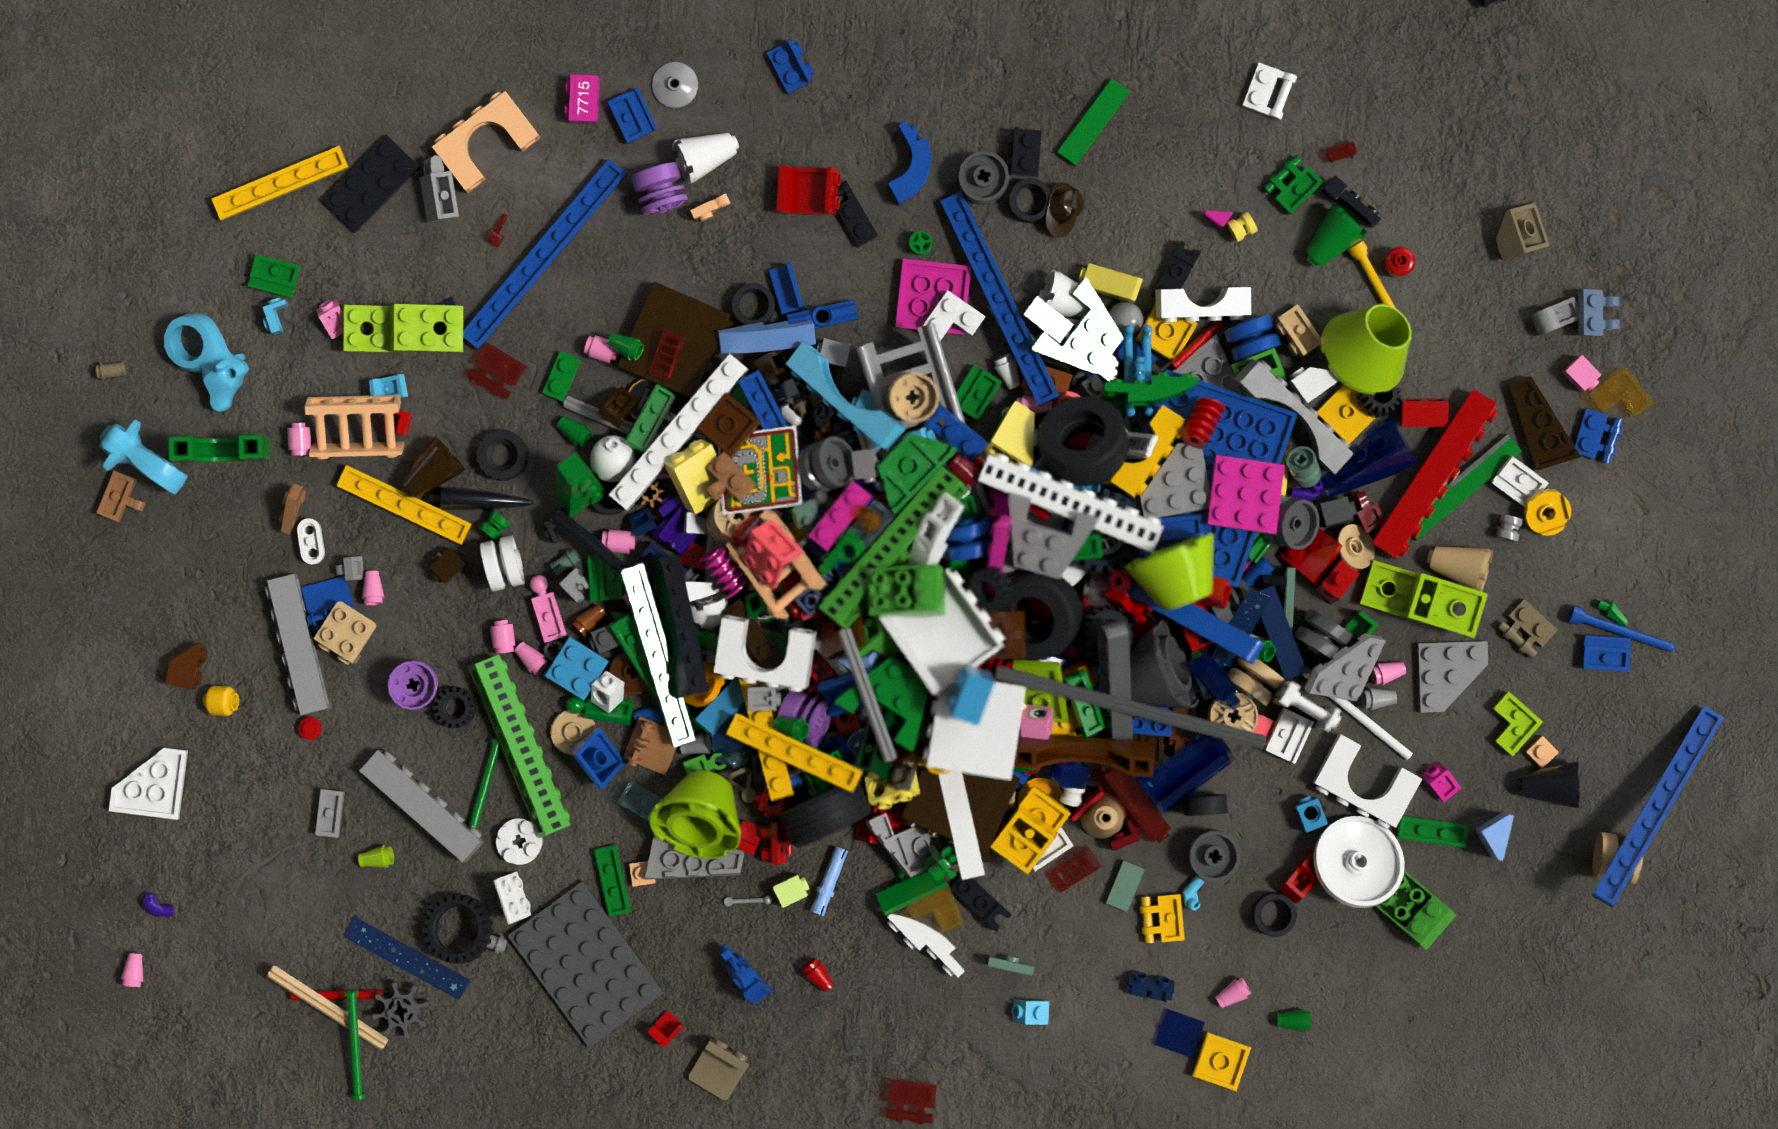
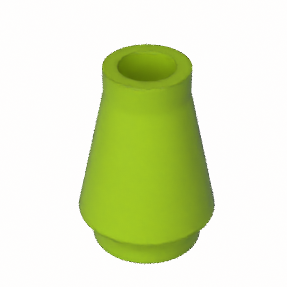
M383 845L365 853H360L358 855L360 867L388 868L389 865L394 864L393 849L390 846L386 847Z

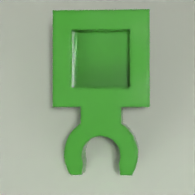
M716 753L709 760L706 759L704 754L683 762L686 773L689 774L699 770L711 772L713 768L722 770L726 767V763L717 765L715 759L721 756L722 753Z

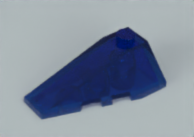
M1391 416L1371 428L1366 433L1367 438L1359 446L1355 444L1352 447L1353 455L1336 474L1328 472L1320 480L1329 498L1396 475L1418 461Z

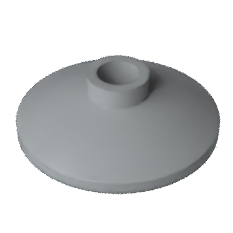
M671 62L657 70L653 77L652 88L655 97L661 104L670 108H681L688 105L695 98L698 91V80L696 74L689 66L680 62ZM671 81H679V86L676 88L671 87Z

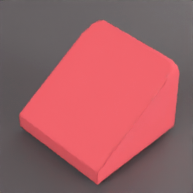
M1259 714L1258 723L1253 732L1265 735L1267 743L1276 722Z

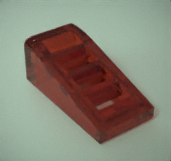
M663 330L649 375L671 382L686 340L685 337ZM666 339L678 342V346L665 343ZM663 347L675 351V355L662 352ZM660 356L672 360V364L659 361ZM657 365L670 369L669 373L656 370Z
M1086 847L1049 872L1048 875L1062 893L1098 870L1101 865L1091 849ZM1084 856L1091 865L1089 868L1082 859ZM1076 861L1082 868L1083 872L1080 873L1078 868L1075 866L1074 863ZM1068 866L1076 877H1071L1066 869ZM1059 872H1062L1068 881L1067 883L1063 882L1058 875Z

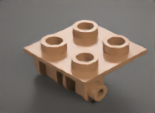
M639 716L623 758L629 760L628 764L632 766H637L638 764L666 775L677 747L671 746L665 726Z

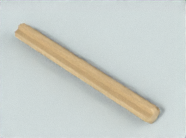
M273 966L267 974L269 979L349 1030L348 1012L277 966ZM358 1020L359 1037L382 1050L387 1044L388 1039Z

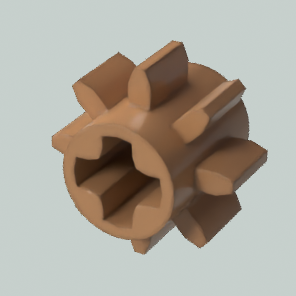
M657 481L654 485L651 484L649 486L652 490L656 491L653 499L650 500L648 496H645L644 493L641 497L644 500L641 505L644 506L647 502H650L651 507L654 508L655 501H663L659 496L665 490L657 488L660 482Z

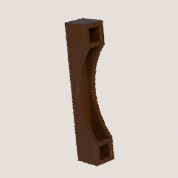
M1019 733L1013 767L1037 769L1055 763L1088 762L1112 767L1129 776L1153 777L1155 742L1050 735L1048 740L1021 737V733Z

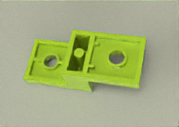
M393 304L391 306L343 305L342 352H463V306ZM367 322L371 324L373 331L370 335L361 333L360 326L362 323ZM436 322H441L445 325L446 331L443 335H437L434 332L433 327Z
M1373 560L1359 604L1415 622L1433 625L1475 638L1488 593ZM1386 582L1394 585L1395 590L1392 595H1385L1382 591V586ZM1457 602L1462 603L1465 607L1464 613L1460 616L1455 615L1452 611L1453 605Z

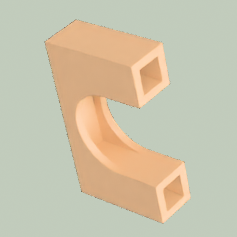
M506 91L502 94L501 92L494 94L489 99V104L484 108L482 106L477 107L471 112L472 117L466 121L460 120L452 127L454 130L451 133L440 135L435 139V145L432 146L467 193L486 180L468 154V141L476 129L484 125L500 126L509 133L522 152L541 138Z

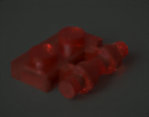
M487 342L475 361L483 366L480 372L472 368L468 373V377L475 380L474 383L478 386L483 385L491 390L493 395L501 396L507 400L512 392L504 388L506 383L509 382L516 386L527 366ZM489 371L501 377L498 383L487 378Z
M891 1079L888 1103L897 1104V1110L887 1109L886 1118L895 1119V1122H902V1120L915 1121L916 1124L920 1125L932 1123L933 1114H926L924 1111L925 1107L934 1108L937 1084ZM904 1105L918 1106L917 1112L904 1111Z

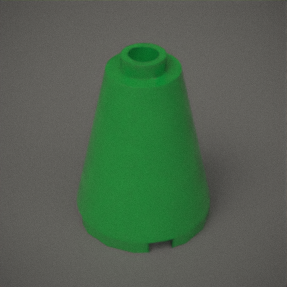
M1334 203L1305 252L1308 254L1306 259L1315 267L1318 264L1323 267L1363 239L1368 232L1358 225L1359 223L1345 210Z

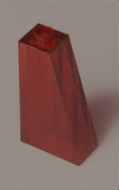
M1112 767L1101 775L1151 842L1157 840L1160 843L1169 836L1170 826L1133 776H1129Z

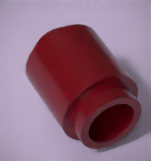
M957 453L946 464L949 472L962 481L965 487L968 485L972 487L978 482L981 470L965 455L961 456Z
M1125 567L1112 571L1108 577V584L1115 592L1127 591L1136 584V581L1125 570Z

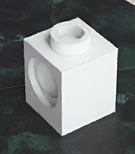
M605 671L592 684L591 702L607 713H610L624 698V682L608 671Z

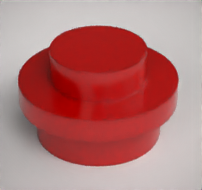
M314 717L304 718L299 724V733L306 740H314L320 736L322 725Z

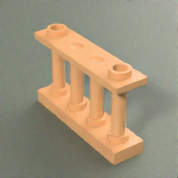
M400 395L308 397L305 404V413L315 417L317 444L311 445L309 457H316L317 459L343 456H386L394 458L402 455L404 442L395 441L393 414L399 413L401 405ZM372 413H382L384 415L386 442H372L370 419ZM326 414L338 416L340 443H326L324 416ZM348 414L361 415L363 443H349Z
M765 510L759 515L764 521L762 524L772 519L798 545V542L776 511ZM748 539L741 545L733 542L726 544L730 550V557L733 561L739 563L768 605V612L775 618L787 619L789 615L784 607L806 588L821 590L827 585L802 549L801 556L783 567L779 582L782 581L795 569L801 574V581L778 600L771 588L764 584L760 577L752 569L748 568L743 561Z

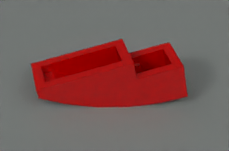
M1315 846L1278 888L1295 904L1302 900L1313 885L1319 881L1315 873L1313 861Z

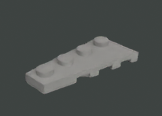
M654 834L645 880L740 875L745 851L736 849L733 852L731 850L726 853L725 857L716 859L696 858L673 850L674 845L665 839L661 842Z

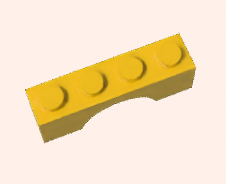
M1162 405L1150 422V429L1154 435L1158 436L1150 458L1138 463L1124 462L1121 469L1111 479V485L1133 500L1137 495L1141 497L1148 487L1145 484L1150 476L1154 478L1161 468L1158 465L1163 457L1167 459L1174 449L1171 446L1176 438L1181 439V432L1185 429L1186 420Z

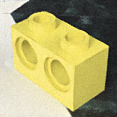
M916 773L910 792L890 788L886 785L887 781L864 778L869 803L879 809L891 808L892 804L910 801L912 797L920 794Z

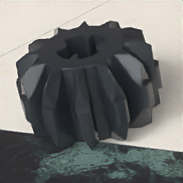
M841 420L835 423L833 426L834 437L846 441L853 451L862 450L857 431L853 429L855 424L850 420L848 422Z

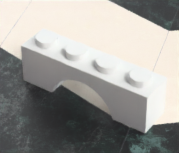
M1223 287L1217 299L1206 306H1198L1192 303L1186 296L1184 289H1155L1156 317L1163 318V322H1177V317H1185V321H1199V317L1208 316V321L1222 320V316H1230V320H1244V315H1251V287Z

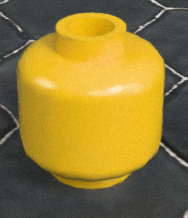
M212 686L203 696V706L213 716H230L238 709L239 696L232 687Z

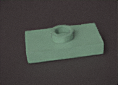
M989 955L987 961L990 967L1030 976L1034 973V965L1021 963L1018 957L1006 955L1004 959Z

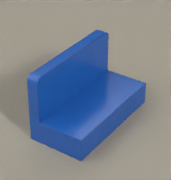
M791 262L786 263L785 266L769 270L782 315L804 309Z

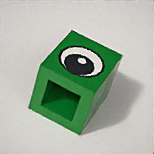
M758 591L745 596L748 618L763 622L776 619L768 612V605ZM772 591L779 600L781 598V594Z

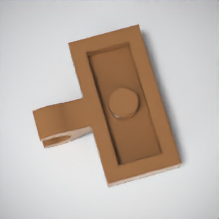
M725 452L708 467L709 471L719 480L706 490L715 500H718L728 489L741 501L757 486Z
M113 471L97 514L120 522L126 506L143 512L146 503L130 497L137 479Z
M294 484L289 488V491L285 492L282 501L285 509L283 508L279 521L282 522L281 532L290 534L297 521L299 507L306 497V490L302 491L303 486Z

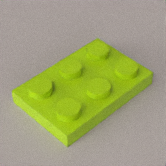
M1014 660L1012 665L1014 670L1063 682L1060 662ZM1026 687L1024 704L1053 707V722L1067 723L1069 715L1066 697Z

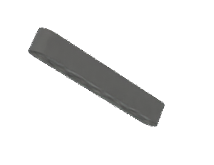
M1118 620L1098 627L1100 692L1131 700L1129 634L1126 624L1122 620ZM1101 707V714L1106 728L1102 729V739L1133 741L1132 715Z

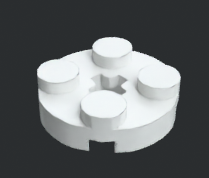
M516 818L506 822L499 829L496 838L499 854L505 861L516 865L526 864L534 860L540 853L543 845V837L539 838L533 823L524 818ZM516 835L526 839V842L522 845L523 848L513 844V841L516 840Z

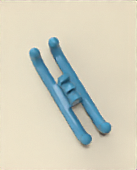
M1127 325L1124 329L1123 338L1124 383L1141 380L1146 381V384H1150L1152 377V327L1150 325L1143 327L1142 357H1136L1133 361L1134 328L1131 325ZM1124 398L1126 415L1132 417L1135 414V409L1131 406L1126 407V398ZM1152 405L1143 406L1146 416L1150 417L1154 414Z

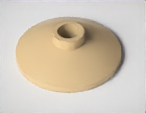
M1350 524L1343 527L1337 537V541L1342 545L1339 552L1341 558L1354 569L1368 567L1375 555V547L1373 546L1369 533H1364L1359 525Z

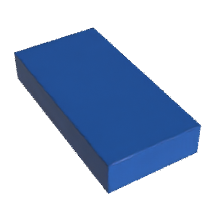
M1202 515L1156 518L1161 521L1159 525L1163 526L1158 542L1186 540L1201 534L1204 536Z

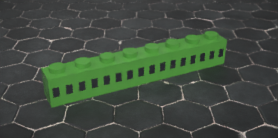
M941 467L929 479V482L915 494L914 499L909 505L902 508L899 516L884 529L881 537L869 546L867 553L854 563L853 569L839 580L837 587L832 593L825 596L819 608L842 629L849 628L869 605V569L903 566L910 557L916 534L926 514L933 512L943 493H949L959 501L968 491L962 481L944 467Z
M496 655L470 666L468 669L538 837H544L570 826L569 813L566 808H563L560 801V791L556 786L554 787L551 780L552 772L543 761L542 748L539 744H536L533 737L534 729L526 720L524 705L518 701L516 686L507 674L506 662L501 659L500 655Z

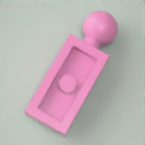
M542 575L534 576L530 581V588L533 592L537 593L538 597L531 600L544 643L566 637L567 633L554 592L546 593L548 580Z

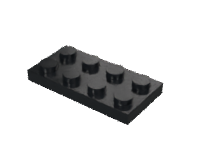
M386 134L322 201L357 233L420 167Z

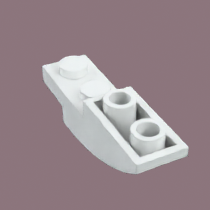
M943 493L933 512L927 513L924 517L911 549L908 566L938 564L948 546L945 541L964 508V505L949 493Z
M891 913L887 915L890 919L888 925L896 933L900 930L906 936L903 940L911 949L916 947L920 951L927 945L926 951L935 960L939 957L944 962L942 968L951 977L954 974L959 977L965 972L963 967L950 955L955 946L938 931L919 920L902 914Z

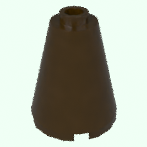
M435 436L429 441L402 479L403 486L401 489L409 498L412 496L418 498L462 474L465 468L441 440Z

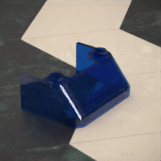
M1194 732L1193 735L1195 737L1190 744L1157 769L1154 768L1153 777H1134L1160 815L1171 810L1183 800V797L1192 794L1233 762L1232 751L1222 738Z

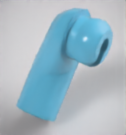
M1195 876L1183 890L1184 905L1192 911H1196L1200 907L1197 891L1205 883L1198 876Z

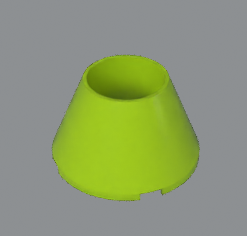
M1385 304L1341 313L1332 318L1322 332V354H1326L1330 363L1328 367L1331 372L1349 388L1370 395H1374L1376 392L1386 393L1392 390L1403 377L1411 339V328L1408 320L1399 310Z
M1208 532L1205 536L1201 534L1154 551L1153 554L1124 565L1125 570L1164 611L1199 600L1213 593V533Z
M699 770L687 774L653 808L650 815V827L655 836L661 842L665 839L674 845L673 850L688 856L703 859L722 858L726 856L727 852L731 850L734 852L741 840L733 787L724 777L710 771Z

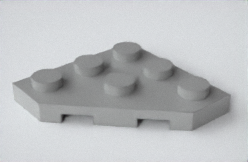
M1185 442L1178 443L1140 497L1145 519L1147 516L1165 518L1208 510L1210 487L1203 450L1194 448Z
M1364 633L1357 638L1358 642L1350 648L1345 646L1332 655L1333 660L1324 666L1322 664L1316 666L1312 670L1304 690L1310 694L1358 702L1386 640L1381 636Z
M1487 641L1417 643L1420 713L1444 712L1488 665Z

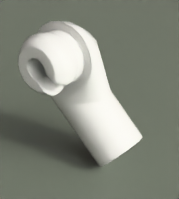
M791 403L780 409L784 420L793 426H801L804 423V417H801L800 414L791 409Z

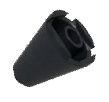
M1571 762L1522 773V778H1518V792H1522L1523 797L1579 808V762Z

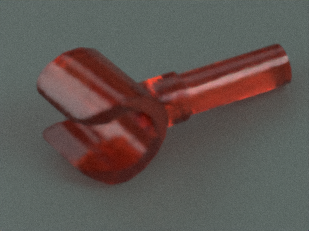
M504 213L489 237L490 242L496 247L505 238L500 234L508 217Z

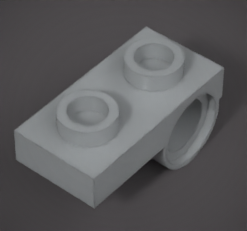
M1574 297L1530 315L1538 335H1544L1578 320V305Z

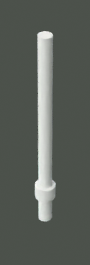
M1305 666L1307 672L1301 675L1309 679L1312 671ZM1330 697L1403 758L1408 760L1413 753L1348 700Z

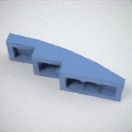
M812 320L793 324L784 321L769 325L759 322L718 331L721 354L798 348L802 342L808 345L816 344Z

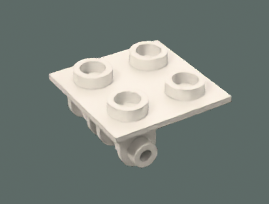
M518 872L494 880L508 925L531 916L530 903L525 897L523 882Z

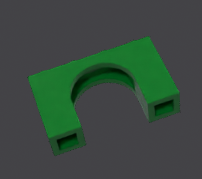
M239 435V438L221 439L169 437V461L177 463L271 461V438L264 435Z

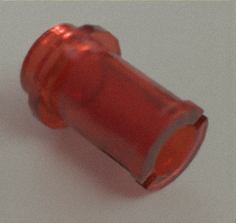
M1346 141V144L1328 148L1327 153L1330 163L1348 157L1352 159L1354 155H1357L1354 141L1350 143Z

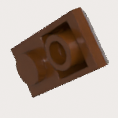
M197 643L169 662L165 684L188 689H196L197 685L200 686L203 678V672H200L201 664L205 663L208 650L205 649L206 644Z

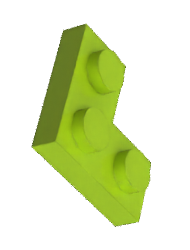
M1509 691L1492 708L1509 723L1494 741L1510 756H1514L1543 723L1541 719Z

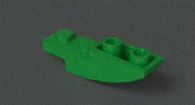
M1160 372L1156 373V376L1152 375L1150 384H1146V381L1141 380L1123 383V380L1112 379L1109 382H1105L1103 397L1126 398V407L1155 405L1176 399L1196 388L1199 378L1193 377L1192 374H1179V377L1170 376L1169 373Z

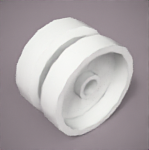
M512 535L500 538V553L492 540L480 543L482 560L492 592L505 589V574L512 587L525 584L521 556Z

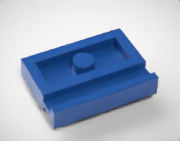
M638 87L608 101L627 144L658 130Z
M1584 635L1582 669L1630 672V644L1632 638Z

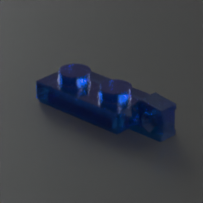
M1208 652L1189 664V669L1217 702L1219 701L1222 704L1225 701L1233 711L1241 706L1240 699L1236 695L1238 690L1235 684Z

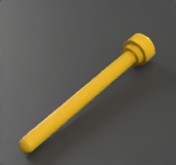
M1362 241L1349 248L1348 252L1351 257L1359 260L1381 302L1395 308L1367 257L1368 252L1366 250L1368 248L1365 242Z

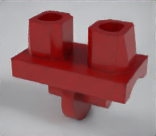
M781 822L761 827L762 839H771V848H762V860L772 862V865L786 864L787 855H792L793 845L783 827L784 824Z

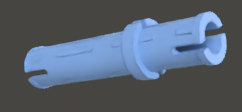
M834 846L820 887L816 889L818 892L810 910L811 912L822 916L825 915L828 902L834 896L833 890L847 856V850Z

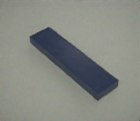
M1274 585L1260 590L1259 592L1271 597L1260 617L1269 640L1276 647L1275 656L1284 679L1288 680L1306 673L1307 670Z

